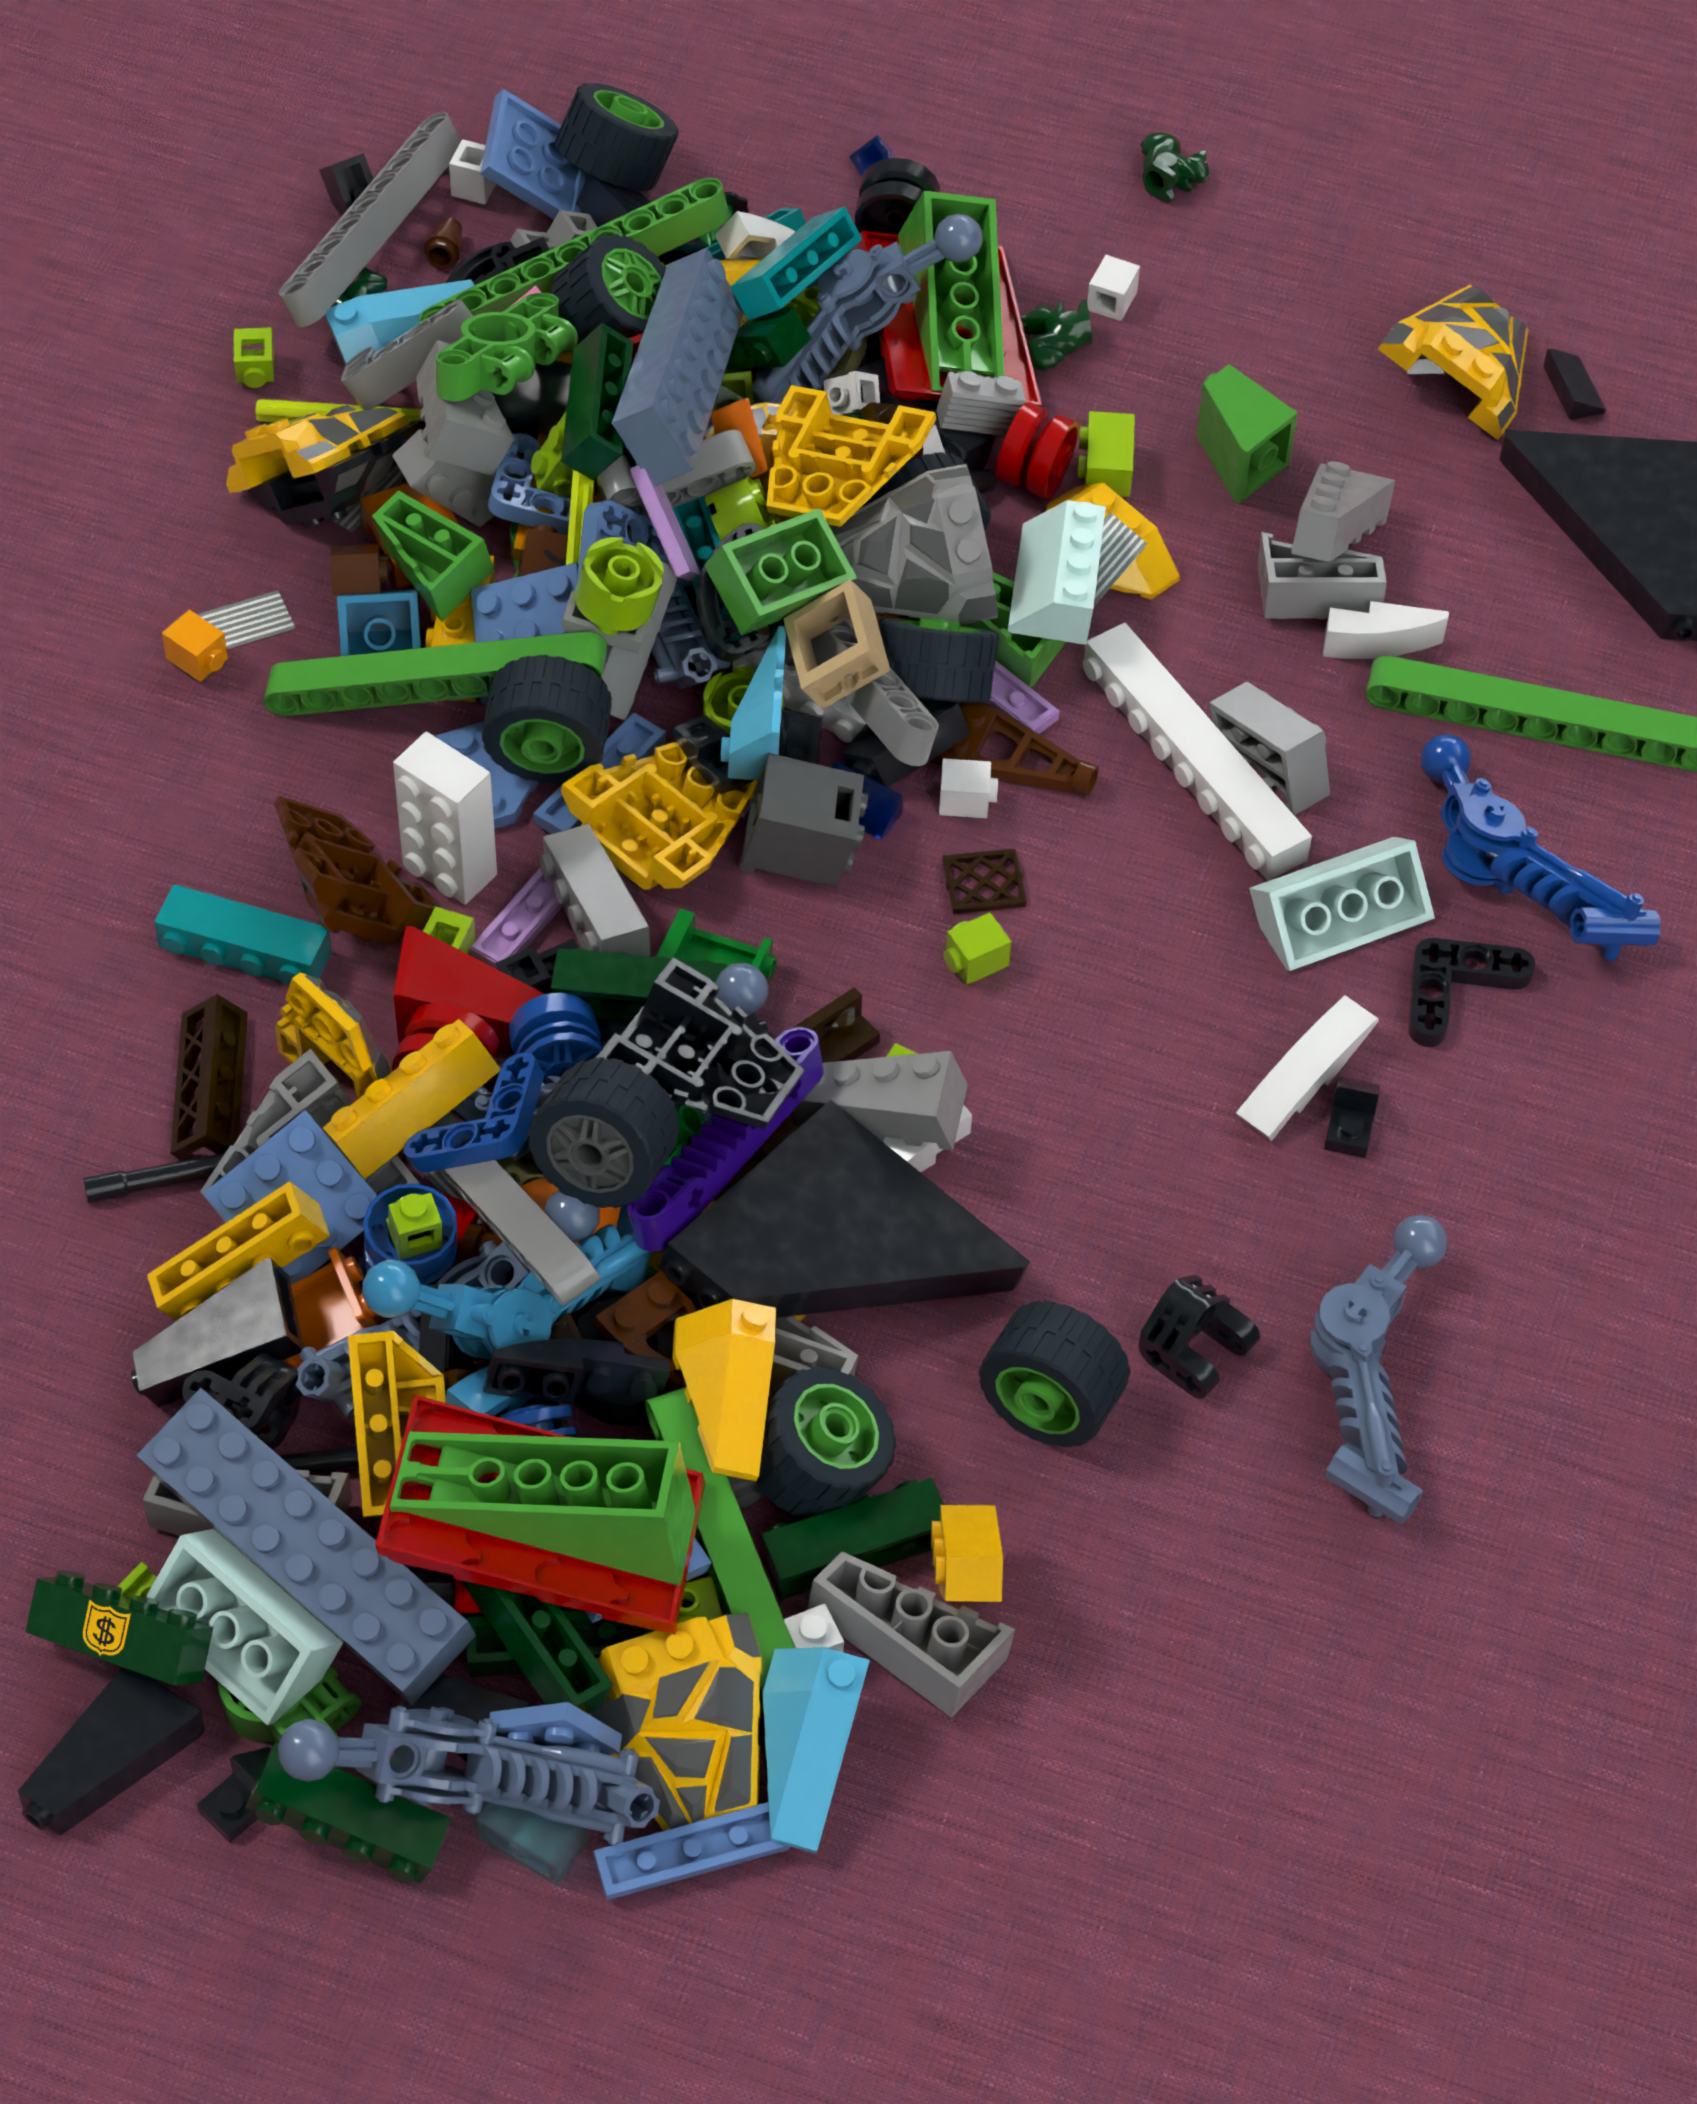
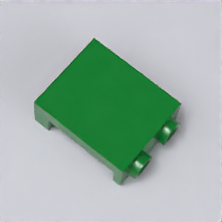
M680 908L656 957L666 956L680 960H708L714 963L727 964V967L731 964L747 963L757 967L767 980H771L778 959L777 956L773 955V939L764 937L760 947L757 948L695 928V913Z

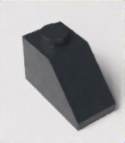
M364 153L319 169L332 205L341 217L374 179Z

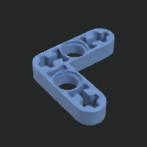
M522 433L512 434L514 440L497 468L488 501L490 512L501 519L530 527L536 525L551 526L558 530V534L568 535L571 498L530 487L534 475L531 471V461L534 453L540 450V444L530 435ZM518 452L524 453L523 459L516 458ZM506 473L517 474L523 479L511 478ZM505 493L512 495L511 501L504 499ZM536 508H547L553 511L554 514L542 513Z
M611 500L591 503L586 507L583 517L577 581L590 546L604 538H624L623 543L635 547L637 542L642 543L653 550L662 562L668 560L650 519ZM627 523L631 527L632 541L629 540L627 535Z

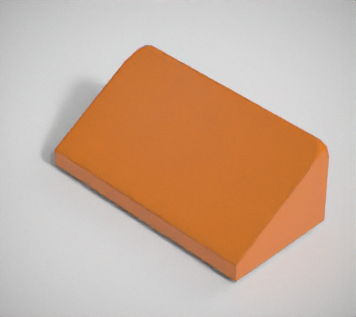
M749 398L712 411L711 420L715 435L728 430H738L742 433L756 464V470L750 478L752 480L759 477L761 480L768 479V466Z

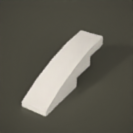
M1344 995L1299 1039L1269 1072L1236 1112L1237 1117L1269 1141H1272L1295 1111L1300 1114L1323 1083L1327 1086L1379 1022V1019Z

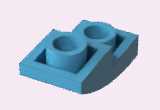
M487 1366L447 1390L445 1402L495 1416L500 1411L506 1413L516 1410L530 1399L483 1393V1384L488 1370Z

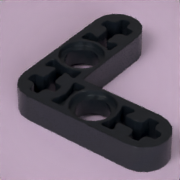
M1441 938L1422 940L1416 947L1412 964L1409 1036L1415 1043L1424 1047L1439 1045L1445 1039L1449 1024L1451 982L1504 989H1522L1531 982L1536 965L1534 957L1525 949L1518 947ZM1428 955L1436 956L1437 963L1429 962ZM1451 957H1456L1454 966L1450 965ZM1470 957L1478 958L1484 963L1485 967L1480 970L1469 969L1465 966L1463 960ZM1493 962H1498L1497 971L1492 970ZM1510 965H1517L1520 972H1513ZM1424 986H1433L1439 989L1442 995L1438 998H1427L1421 994L1420 989ZM1426 1013H1433V1030L1425 1029L1424 1020Z

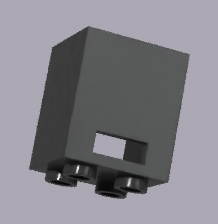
M768 753L746 814V834L739 869L746 873H751L758 869L837 887L842 873L850 872L854 859V849H860L864 837L865 826L859 824V817L864 816L868 803V793L862 792L864 775Z

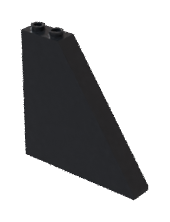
M1505 429L1499 460L1661 639L1697 641V442Z
M830 1100L667 1244L658 1268L665 1273L670 1282L680 1286L695 1298L703 1309L730 1299H736L776 1308V1318L1013 1291L1019 1285L1030 1261L835 1102Z

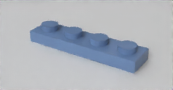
M633 713L606 740L601 761L603 769L621 765L622 757L635 754L636 760L652 756L655 748L662 746L666 742V731ZM562 785L533 813L534 824L551 834L576 828L582 824L579 819L570 813L561 794Z
M767 1802L594 1850L593 1856L607 1901L790 1850V1846L770 1841Z

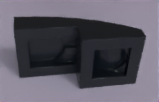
M706 715L673 727V735L686 757L701 776L720 794L753 782V780L728 778L729 762H721L722 737H730V734Z
M574 938L539 954L535 947L532 946L496 962V967L499 971L547 994L551 993L558 948L576 949L579 947Z

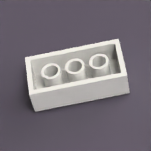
M426 731L393 761L402 862L412 875L423 877L434 884L444 896L454 897L466 905L497 875L491 772Z

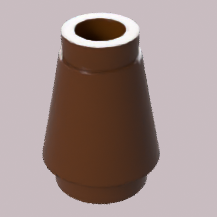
M444 219L424 244L426 260L437 269H447L459 260L462 225L456 219Z

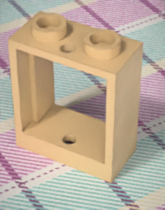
M851 579L783 618L801 690L822 709L890 671L872 601ZM851 617L858 643L817 666L811 640Z

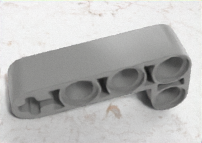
M462 300L454 301L380 350L376 351L373 347H368L359 352L346 364L341 377L342 383L363 411L371 410L415 382L416 376L436 340L452 344L461 339V325L473 315Z
M728 430L702 441L692 471L661 484L673 508L712 493L746 476H751L756 470V464L742 433L738 430ZM622 455L596 477L599 492L603 501H614L649 518L630 474L631 465L627 457Z

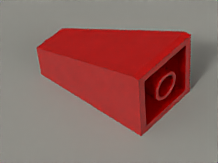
M405 926L393 993L398 1044L405 1039L406 1027L412 1013L419 1006L430 1003H444L467 1009L483 1018L495 1030L500 1040L498 1052L513 1053L509 1038V1024L515 1012L527 1001L544 993L415 927Z

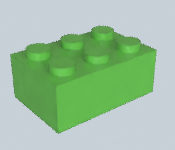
M820 508L721 545L704 565L741 635L783 620L786 616L850 579L854 582L857 579Z

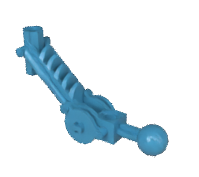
M625 1204L620 1209L616 1227L612 1224H607L576 1245L592 1264L601 1280L565 1307L553 1297L531 1272L517 1288H506L503 1285H497V1288H474L459 1284H439L438 1289L420 1284L415 1270L402 1261L391 1259L379 1262L368 1270L363 1280L362 1296L368 1308L382 1317L396 1318L410 1310L430 1315L429 1328L452 1335L454 1342L463 1353L471 1358L491 1359L493 1350L530 1341L548 1340L553 1324H556L564 1315L574 1313L586 1303L592 1302L602 1295L604 1291L613 1294H628L645 1281L651 1252L642 1250L636 1245L627 1204Z

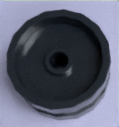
M889 158L879 160L868 167L861 178L859 199L855 211V226L858 232L861 234L862 231L898 235L923 191L940 192V185L936 176L924 165L910 159Z

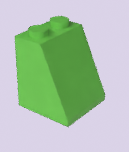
M1228 364L1218 373L1210 374L1202 384V398L1197 415L1199 420L1196 436L1233 501L1240 504L1289 466L1298 412Z

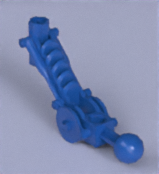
M1447 733L1433 737L1423 747L1420 759L1423 772L1433 782L1444 784L1448 790V795L1439 814L1449 833V838L1441 854L1443 864L1449 872L1458 879L1470 884L1480 886L1497 885V890L1503 894H1512L1515 888L1539 905L1550 910L1561 922L1571 927L1570 935L1574 943L1598 944L1603 948L1601 955L1609 961L1616 960L1623 945H1656L1661 935V919L1656 910L1641 909L1644 898L1640 894H1629V896H1626L1588 871L1575 868L1535 843L1539 835L1537 830L1532 827H1525V819L1520 810L1508 800L1494 795L1489 781L1478 778L1475 784L1469 783L1466 773L1471 765V752L1468 745L1460 737Z

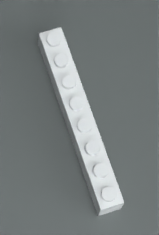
M1123 623L1088 640L1083 660V669L1087 677L1091 681L1098 683L1106 693L1111 705L1118 707L1128 718L1132 729L1137 734L1141 733L1148 741L1155 756L1161 761L1164 760L1174 772L1179 784L1191 791L1197 798L1203 812L1211 815L1221 826L1224 836L1230 842H1234L1245 854L1248 864L1253 869H1258L1265 879L1270 881L1308 861L1312 835L1126 623Z

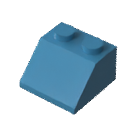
M416 589L388 590L370 594L337 595L341 656L421 648L419 602Z

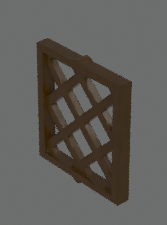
M1015 848L943 856L946 889L949 892L953 914L1026 907L1027 901L1022 882L1023 874L1020 872ZM994 859H1000L996 864L989 861ZM1008 860L1013 862V874L1001 868ZM964 862H972L968 867L961 864ZM979 863L991 869L984 877L973 871ZM951 866L962 871L956 880L951 877ZM996 873L1007 878L1001 887L990 881ZM968 875L979 881L972 890L962 884ZM1012 883L1018 886L1019 895L1017 897L1006 891ZM984 886L995 891L989 900L978 894ZM956 888L967 894L961 902L955 899L954 890ZM1001 895L1008 899L996 901ZM973 898H974L975 900L979 901V903H969V902H970Z

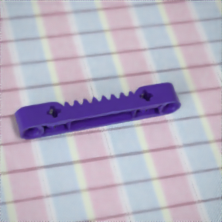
M805 1027L791 1028L781 1033L774 1040L805 1071L765 1129L712 1113L710 1125L705 1123L701 1125L700 1136L696 1134L691 1136L690 1147L686 1145L681 1147V1157L673 1156L671 1158V1166H662L645 1194H642L635 1202L627 1203L634 1241L639 1248L650 1252L666 1249L667 1244L702 1213L821 1080L824 1075V1067L819 1039L815 1031Z

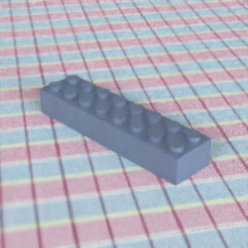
M708 248L667 265L612 420V425L640 469L645 468L655 485L694 469L744 313L726 279L722 263L718 259L713 258Z
M202 1388L187 1401L136 1455L155 1478L343 1642L345 1647L411 1705L421 1697L475 1638L476 1634L464 1617L403 1564L393 1562L386 1556L378 1555L375 1539Z

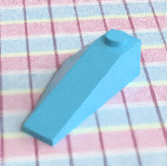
M469 279L358 296L331 307L325 316L334 341L346 365L355 355L368 347H373L376 351L380 350L420 324L419 316L423 310L474 286V284Z
M778 626L733 716L730 737H722L721 762H729L728 778L758 780L768 753L779 755L786 644L785 626Z
M826 1647L774 1650L762 1693L770 1841L817 1853L870 1660Z

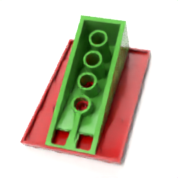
M923 191L898 235L870 231L861 232V250L869 253V250L875 245H881L884 249L897 241L905 254L935 239L938 224L950 215H969L979 224L983 233L980 250L970 260L959 263L948 261L944 258L917 273L921 290L915 292V299L909 304H900L896 316L888 325L878 331L881 354L885 360L888 385L892 396L905 400H934L939 403L948 373L951 371L955 374L970 371L984 378L987 376L990 378L1008 376L1022 383L1026 402L1042 406L1004 248L998 246L996 199Z
M414 1395L375 1546L378 1555L386 1556L389 1560L396 1563L451 1574L456 1580L535 1596L538 1600L545 1603L601 1614L602 1619L675 1634L706 1483L703 1473L686 1469L679 1441L568 1437Z

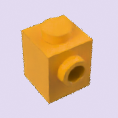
M190 609L162 632L166 659L199 682L212 672L218 671L228 659L224 632Z

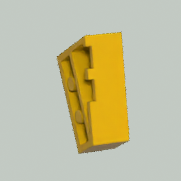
M940 1505V1521L931 1522V1549H933V1566H935V1584H938V1591L945 1601L1002 1602L1003 1553L996 1505Z

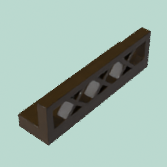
M855 987L793 1027H805L815 1031L818 1035L823 1063L855 1060L880 1043V1032L861 1015L862 994Z
M218 994L183 1012L181 1017L170 1154L178 1159L202 1147L215 1154L225 1153L230 1145L233 1146L239 1137L248 1012ZM204 1019L203 1024L196 1033V1022ZM201 1052V1057L193 1068V1063ZM198 1087V1093L190 1104V1098ZM195 1123V1134L187 1138L188 1132Z

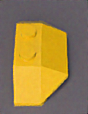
M1104 482L1074 486L1047 504L1046 511L1066 500L1106 506L1105 518L1111 512L1147 543L1145 548L1110 589L1124 593L1140 594V597L1152 600L1180 580L1179 572L1157 527Z
M394 1331L348 1335L363 1518L383 1516L414 1395L446 1403L444 1375Z

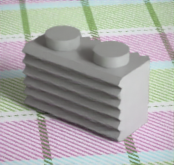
M951 371L947 375L936 409L940 428L1006 437L1014 417L1026 403L1022 383L1011 377L1000 376L998 378H990L987 376L984 378L970 371L958 372L956 374Z

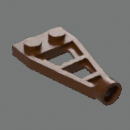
M959 703L970 730L969 735L929 761L942 766L943 758L990 761V778H998V781L1070 793L1075 791L1086 796L1093 790L1099 774L1098 765L1078 760L1002 710L984 703ZM990 734H1001L1015 743L1017 748L1010 759L996 760L985 758L979 754ZM1029 751H1035L1053 761L1047 772L1026 769L1020 765Z
M660 1271L596 1315L593 1326L607 1341L623 1342L626 1354L669 1360L670 1373L666 1386L673 1391L687 1387L682 1371L676 1370L673 1359H668L649 1347L646 1340L669 1323H675L676 1318L697 1311L692 1301L677 1285L670 1282L665 1273Z

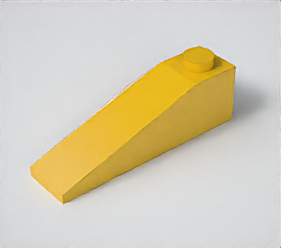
M730 1299L676 1318L674 1323L673 1361L676 1370L682 1371L687 1386L684 1393L688 1404H693L699 1421L697 1431L712 1473L757 1481L759 1477L775 1346L776 1308Z

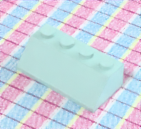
M1066 500L1023 523L1007 632L1086 645L1094 607L1106 506Z
M1399 837L1388 838L1249 888L1259 927L1288 971L1435 919L1416 842Z
M215 1529L181 1535L146 1596L159 1601L158 1608L166 1611L170 1609L190 1611L197 1614L196 1621L214 1627L205 1670L267 1726L274 1724L322 1680L343 1644L339 1638Z

